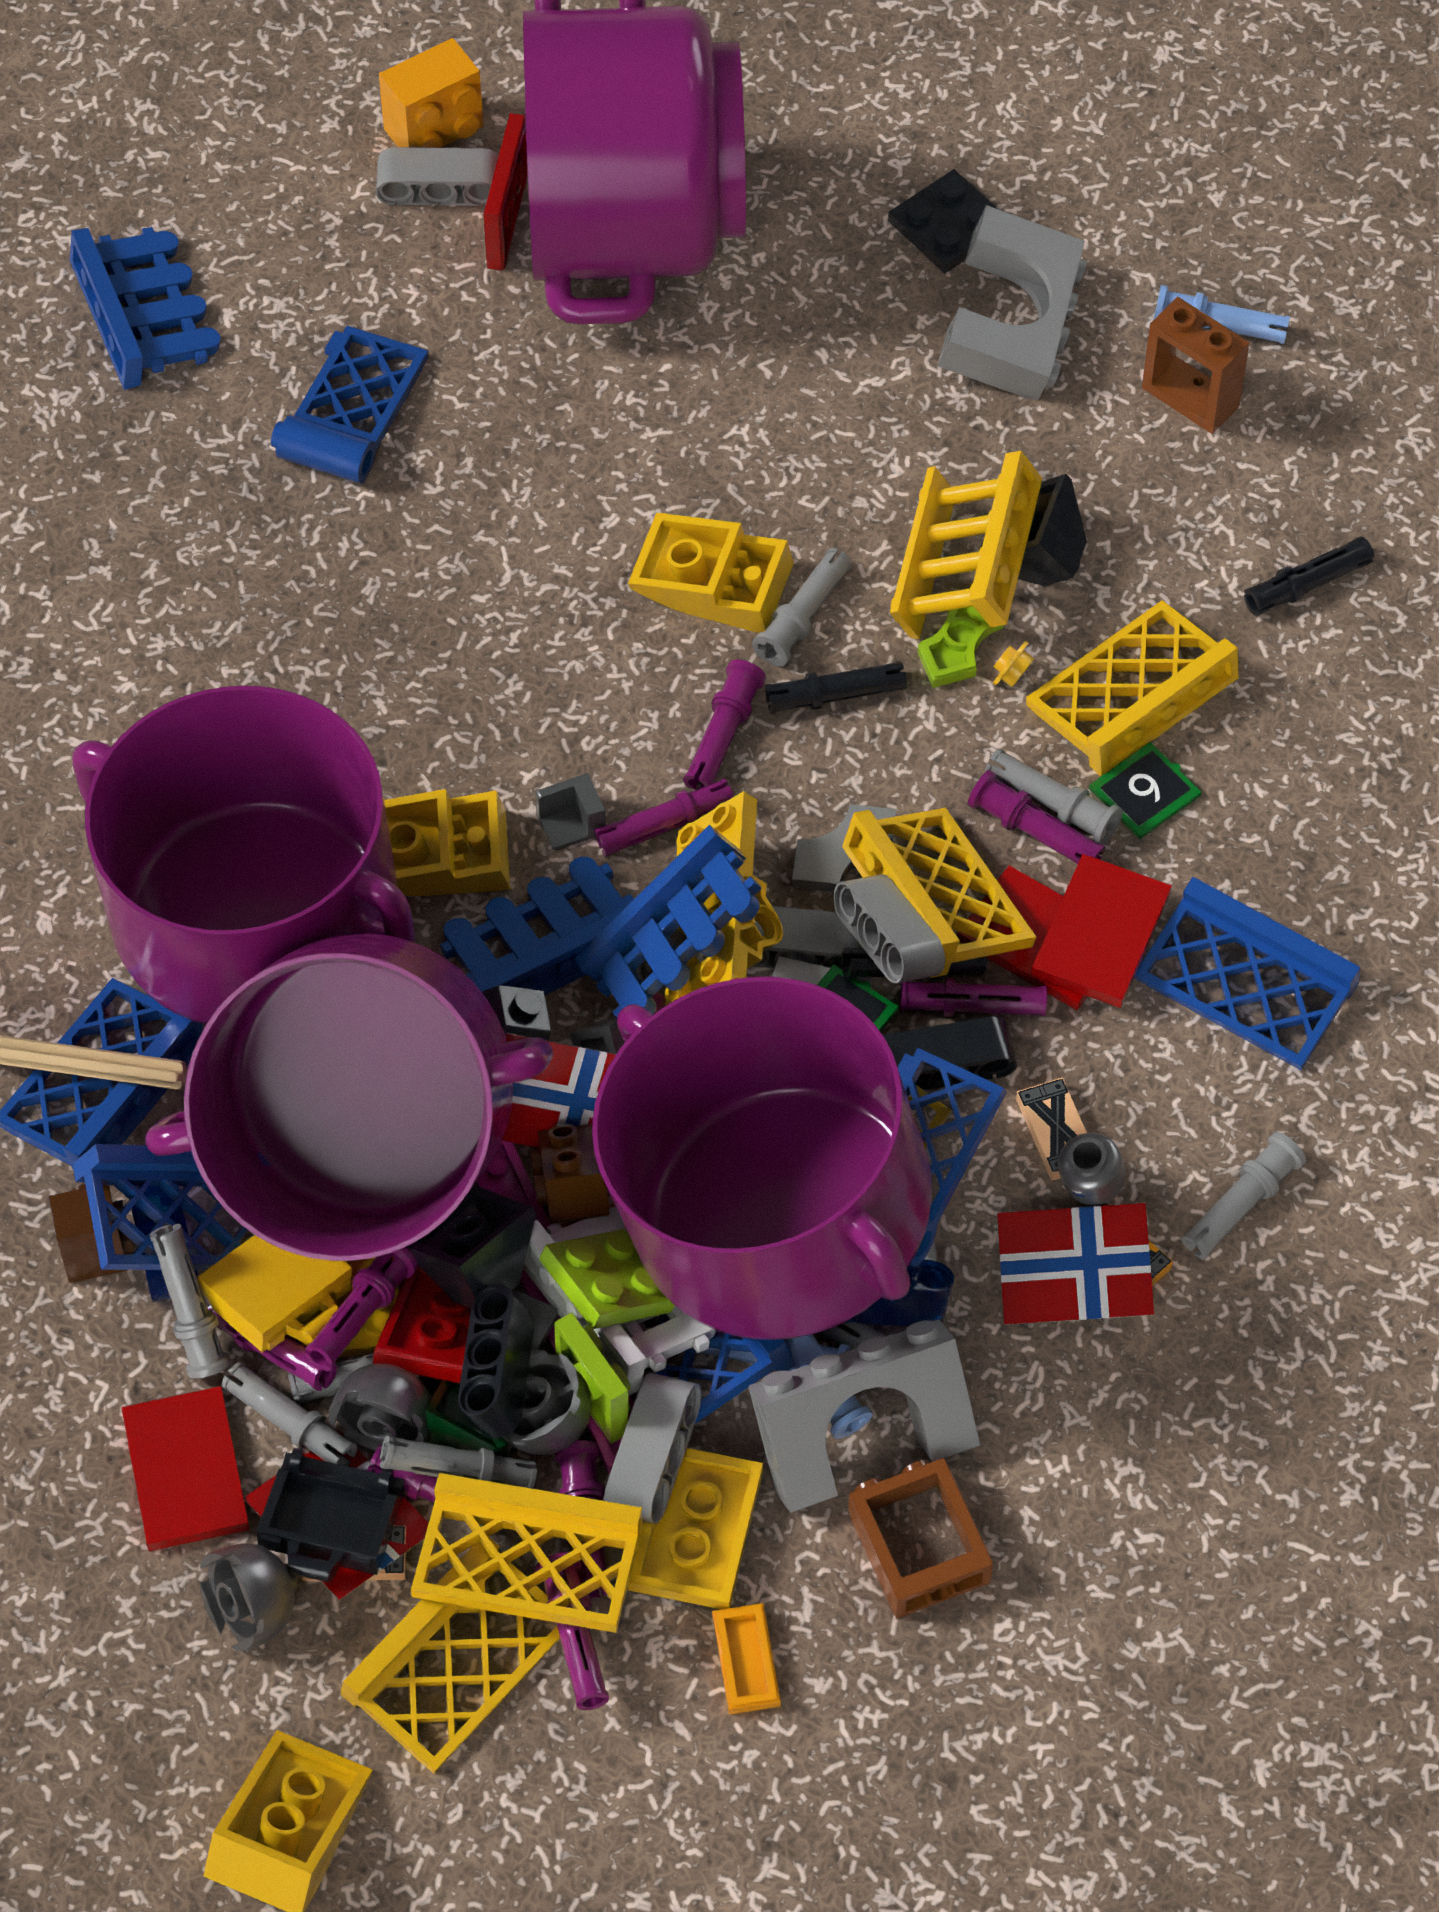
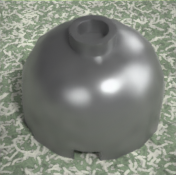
M545 1350L531 1351L522 1417L517 1428L508 1436L503 1437L508 1444L527 1454L550 1455L567 1449L580 1438L589 1423L592 1401L589 1398L588 1385L583 1376L573 1366L574 1364L560 1353H558V1356L548 1355Z
M391 1364L367 1365L358 1368L342 1383L330 1406L329 1422L334 1428L336 1421H338L346 1429L343 1437L354 1442L357 1448L370 1454L375 1453L378 1446L383 1444L386 1436L426 1443L429 1431L425 1409L432 1396L419 1378L401 1367Z
M249 1543L226 1546L208 1553L203 1558L200 1569L209 1566V1579L200 1582L204 1605L220 1635L225 1623H227L239 1642L231 1647L236 1651H248L276 1637L290 1621L295 1602L294 1592L297 1589V1581L294 1574L288 1573V1564L283 1563L277 1555L262 1545ZM251 1615L254 1623L242 1621L240 1619H243Z

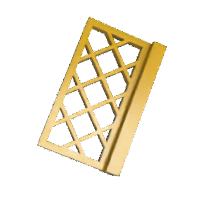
M1161 600L1027 696L1026 705L1043 721L1089 757V766L1101 777L1239 678L1238 648L1226 638L1217 643L1170 605ZM1163 618L1175 630L1174 634H1148V628ZM1122 646L1141 647L1140 659H1114V652ZM1147 647H1174L1173 659H1146ZM1179 647H1199L1205 652L1196 659H1179ZM1087 671L1107 672L1106 684L1079 683L1080 676ZM1113 672H1139V684H1112ZM1145 672H1172V676L1162 684H1145ZM1054 695L1072 696V708H1051L1045 702ZM1079 696H1105V708H1078ZM1111 696H1138V701L1129 708H1111ZM1077 721H1104L1103 726L1088 737L1077 729Z
M946 808L878 820L870 810L853 813L842 848L862 878L880 874L887 875L942 943L945 953L944 969L939 975L931 976L930 978L947 975L951 963L1033 947L1036 939L1035 934ZM939 825L947 840L921 831V829ZM888 834L908 840L907 847L893 843ZM916 843L941 853L938 860L913 851L914 844ZM948 856L965 863L970 870L969 873L943 863L945 857ZM908 864L932 873L929 880L914 875ZM937 876H940L963 887L959 893L934 883ZM968 888L987 895L992 901V905L967 896ZM930 896L953 905L952 912L937 908ZM959 908L986 918L983 926L957 916ZM994 921L1009 927L1014 934L1005 935L988 927L990 922ZM952 929L974 937L977 941L959 944L960 940Z
M439 1473L434 1489L435 1502L411 1587V1596L413 1598L617 1633L635 1554L640 1549L643 1536L642 1507ZM443 1519L464 1521L472 1530V1533L449 1545L440 1533ZM503 1528L516 1530L523 1541L501 1554L488 1538ZM553 1537L567 1539L574 1550L552 1563L539 1547V1545ZM480 1542L492 1559L468 1572L457 1555ZM436 1545L441 1549L437 1553H435ZM603 1546L624 1549L621 1561L603 1572L590 1556L591 1553ZM531 1551L543 1568L519 1581L508 1566V1563ZM447 1560L450 1561L460 1575V1578L446 1586L426 1583L429 1571ZM582 1560L594 1577L571 1590L559 1572ZM500 1569L511 1584V1587L497 1595L483 1593L476 1582ZM617 1577L614 1588L610 1581ZM551 1578L563 1594L552 1602L545 1604L535 1602L527 1591ZM602 1587L611 1599L608 1614L586 1611L579 1602V1599Z
M488 1537L499 1552L500 1546L493 1539ZM479 1542L473 1545L460 1558V1561L467 1571L470 1572L492 1558ZM511 1562L508 1563V1566L519 1581L526 1578ZM452 1567L436 1585L446 1586L460 1578V1575ZM500 1569L476 1582L483 1593H485V1583L497 1571L501 1572ZM535 1586L527 1591L535 1602L545 1604L548 1602L547 1595L539 1587ZM421 1599L343 1681L340 1695L355 1708L359 1706L434 1774L560 1640L557 1626L546 1637L524 1638L523 1617L516 1616L517 1638L487 1639L486 1612L493 1611ZM457 1613H479L480 1639L451 1640L450 1620ZM443 1629L444 1640H432ZM517 1647V1669L512 1674L489 1675L488 1648ZM525 1647H536L525 1659ZM481 1648L482 1675L452 1676L451 1649ZM422 1650H444L445 1676L415 1677L414 1658ZM408 1665V1677L396 1678ZM490 1684H502L490 1696ZM453 1685H483V1705L476 1712H454ZM446 1686L447 1713L417 1714L416 1687ZM409 1687L410 1714L389 1715L374 1700L386 1688ZM467 1721L455 1734L454 1722ZM447 1722L448 1742L435 1756L418 1742L417 1723ZM410 1723L411 1734H409L400 1724Z

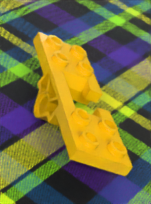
M745 791L719 804L712 811L694 822L686 824L679 830L676 857L710 824L737 846L746 859L738 868V871L745 881L751 876L761 886L762 889L755 895L760 903L759 910L750 921L740 923L733 917L721 929L725 935V942L722 949L716 955L708 957L700 963L699 959L693 956L686 963L690 968V978L685 986L677 991H671L666 987L665 1006L697 989L723 981L746 978L747 969L762 961V952L782 940L783 926L766 897L767 883L753 875L758 800ZM715 892L704 902L710 914L722 904ZM755 921L762 927L764 936L757 929ZM681 927L677 929L679 932L686 935Z

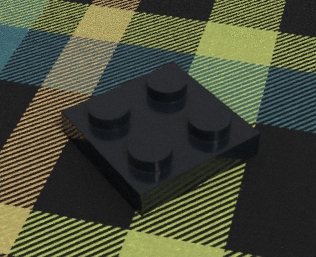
M953 169L889 211L888 222L946 274L966 260L973 231L986 205L993 208L996 207Z

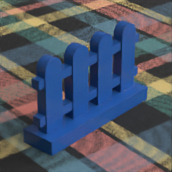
M153 227L142 228L141 235L112 240L110 235L99 236V243H95L89 228L72 230L69 260L124 390L141 385L142 369L151 368L153 373L164 372V366L167 364L192 359L195 360L196 365L207 363L208 356L215 354L219 350L221 337L215 329L209 327L196 329L195 323L200 322L205 317V300L197 295L182 296L180 292L186 290L191 285V268L183 263L168 264L166 260L175 256L178 251V238L175 234L169 231L154 232ZM153 262L154 265L151 268L125 272L124 267ZM164 294L168 297L166 300L140 305L138 303V299ZM122 302H123V303H124V305H125V307H124V308H122V306H121V304H120V303H122ZM175 327H181L182 332L153 337L151 333ZM134 335H137L139 340H136Z
M710 824L574 958L579 968L598 982L596 986L601 993L607 997L611 994L614 996L619 1004L613 1011L616 1018L621 1009L631 1004L640 1005L654 1015L656 1003L652 997L664 985L671 991H677L684 987L691 973L686 963L698 951L706 957L716 955L722 949L725 942V935L721 929L733 917L740 923H746L753 919L759 910L760 903L755 895L762 889L761 886L751 876L745 881L738 871V868L746 859L737 846ZM715 892L722 904L710 914L704 902ZM681 927L688 938L676 948L669 936ZM646 960L653 972L642 982L635 970Z
M579 857L574 859L569 865L571 881L557 887L550 878H535L527 886L529 901L517 907L507 898H494L485 907L487 922L479 926L473 927L464 918L449 920L443 928L446 942L440 944L441 952L446 959L456 956L468 973L466 976L474 982L480 991L502 985L544 991L545 996L587 975L579 968L574 958L634 898L631 894L623 898L609 881L614 876L613 870L607 863L598 866L592 858ZM580 894L593 911V913L582 918L578 916L568 900ZM537 915L542 918L552 932L538 939L526 922ZM496 935L510 952L497 960L484 943V941Z

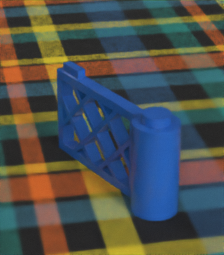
M346 326L343 333L335 331L326 345L325 355L329 357L294 416L289 415L284 422L278 421L271 436V446L276 448V457L362 484L365 482L373 466L379 445L428 360V350ZM351 342L369 347L372 353L350 359L347 350ZM403 357L412 360V363L407 368L391 372L386 361ZM378 364L383 375L362 381L357 370ZM349 373L354 384L333 390L329 383L331 378ZM390 386L394 393L393 396L374 403L369 392ZM361 395L366 404L365 406L344 411L339 401ZM331 404L336 412L335 415L325 418L310 415L313 409ZM371 416L376 423L372 433L355 429L351 424Z
M920 1048L916 1050L914 1056L905 1053L898 1066V1070L907 1097L911 1092L913 1100L909 1101L912 1111L916 1109L923 1131L920 1135L922 1141H926L932 1161L930 1165L931 1175L936 1174L940 1189L930 1206L929 1220L922 1242L910 1263L913 1267L918 1266L930 1251L936 1236L937 1224L1007 1093L1003 1087ZM927 1065L940 1071L946 1088L920 1097L916 1081L924 1066ZM950 1076L962 1082L952 1085ZM974 1088L989 1094L980 1112L962 1117L956 1097L957 1094ZM949 1098L956 1120L929 1129L923 1107ZM973 1125L972 1129L968 1134L966 1127ZM959 1130L963 1146L958 1155L939 1161L933 1138ZM950 1168L946 1178H944L943 1171Z

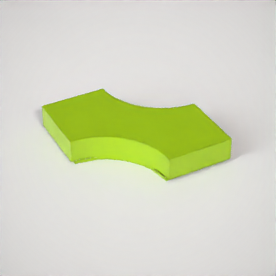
M974 607L948 610V616L942 628L934 636L918 644L917 652L932 688L976 677L975 652L978 646L988 635L1003 629L1004 625L990 627Z

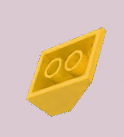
M276 1730L213 1831L203 1877L286 1912H305L323 1880L372 1775L373 1769Z

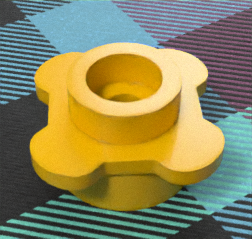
M1025 640L1018 650L1010 645L993 667L1000 672L993 681L995 686L1002 679L1009 686L1013 687L1035 659L1024 650L1029 642Z

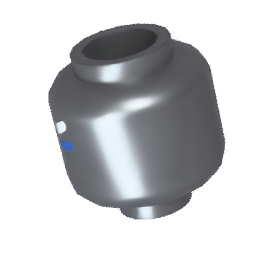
M1093 1132L1079 1134L1070 1139L1061 1149L1058 1159L1059 1174L1069 1195L1078 1202L1088 1205L1104 1204L1115 1198L1122 1190L1126 1178L1125 1164L1118 1147L1108 1137Z

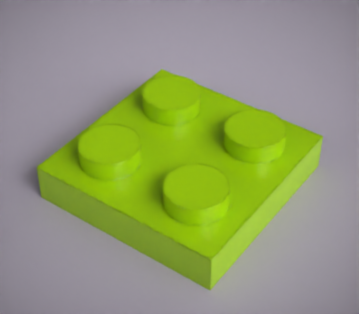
M625 1229L546 1244L539 1257L540 1262L593 1329L670 1313L675 1306L659 1290L647 1273L631 1237Z
M571 1312L555 1322V1355L559 1356L558 1353L566 1356L585 1379L588 1385L589 1398L592 1401L590 1415L610 1444L623 1437L628 1423V1413L631 1412L628 1402V1391L631 1390V1385L622 1368L616 1363L610 1366L602 1355L603 1346L594 1329L589 1324L582 1327Z

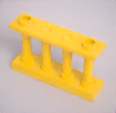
M1022 451L1005 454L1002 470L997 479L951 487L935 466L927 468L923 487L919 493V503L896 591L891 600L890 614L910 638L920 639L926 614L974 607L990 627L1007 625L1043 479ZM994 498L992 509L988 515L950 521L954 505ZM985 534L983 545L978 552L941 558L945 541ZM976 571L970 588L931 595L935 577Z

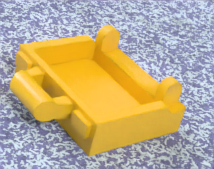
M254 1235L200 1274L197 1279L201 1294L211 1304L212 1309L263 1353L267 1349L269 1351L284 1341L286 1335H290L306 1345L312 1343L332 1315L339 1309L333 1300L337 1301L351 1290L352 1267L345 1261L314 1259L294 1254ZM319 1310L323 1311L306 1325H302L304 1321Z

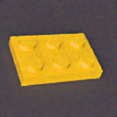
M687 1448L663 1517L657 1524L643 1521V1536L640 1549L635 1554L628 1590L716 1609L730 1608L763 1475V1463Z

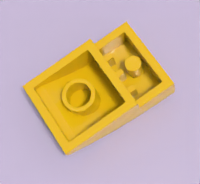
M656 512L628 585L631 590L673 610L760 633L765 632L772 622L773 612L778 606L794 561L787 540L745 535L741 523Z
M442 789L384 800L397 887L405 896L478 893L511 889L506 809L496 790L450 798L447 790Z

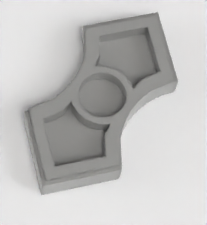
M850 804L844 820L833 831L817 838L797 839L792 888L834 892L836 885L842 882L847 873L855 867L842 848L853 813L870 810L878 820L895 817L896 809ZM888 834V837L893 842L894 835Z

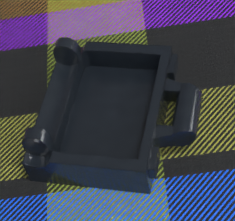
M293 1448L292 1453L286 1452L283 1464L278 1469L256 1531L258 1545H262L271 1551L288 1554V1573L330 1582L339 1568L344 1567L377 1575L405 1494L404 1479L394 1477V1470L382 1469L381 1473H375L305 1457L304 1449Z

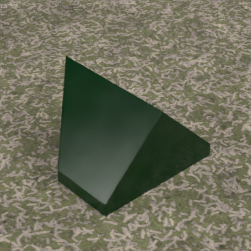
M442 1379L425 1409L430 1443L477 1452L481 1448L493 1450L495 1455L508 1457L507 1443L503 1438H489L462 1412L458 1405L460 1383Z

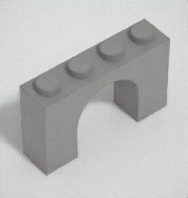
M986 205L973 231L965 264L1008 279L1019 285L1033 300L1039 319L1030 324L1011 325L959 307L946 331L937 366L1024 398L1038 400L1045 386L1050 388L1054 386L1060 371L1061 363L1055 361L1057 353H1062L1069 336L1070 329L1064 327L1065 318H1071L1077 304L1078 294L1073 293L1072 290L1074 285H1079L1086 268L1087 261L1081 259L1085 241Z
M939 1319L913 1323L906 1331L886 1338L875 1337L867 1339L860 1343L857 1348L837 1355H821L813 1359L809 1365L792 1371L772 1372L766 1375L762 1381L748 1386L774 1488L790 1513L838 1496L826 1449L827 1428L832 1416L840 1405L854 1394L863 1390L887 1387L905 1393L916 1439L932 1461L980 1446L956 1340Z

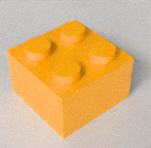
M454 38L446 40L379 73L384 130L398 147L441 148L459 138H468L479 128L484 127L480 70Z

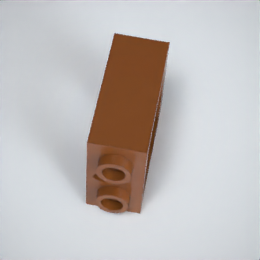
M1177 296L1150 323L1142 389L1213 434L1239 408L1250 342ZM1208 326L1211 328V330L1206 331L1203 330L1202 327ZM1176 348L1211 370V378L1175 355Z
M944 1458L931 1463L928 1460L914 1462L905 1467L899 1475L885 1480L881 1478L868 1479L859 1484L853 1492L849 1493L848 1514L896 1619L991 1583L993 1562ZM937 1487L967 1553L901 1578L871 1511Z

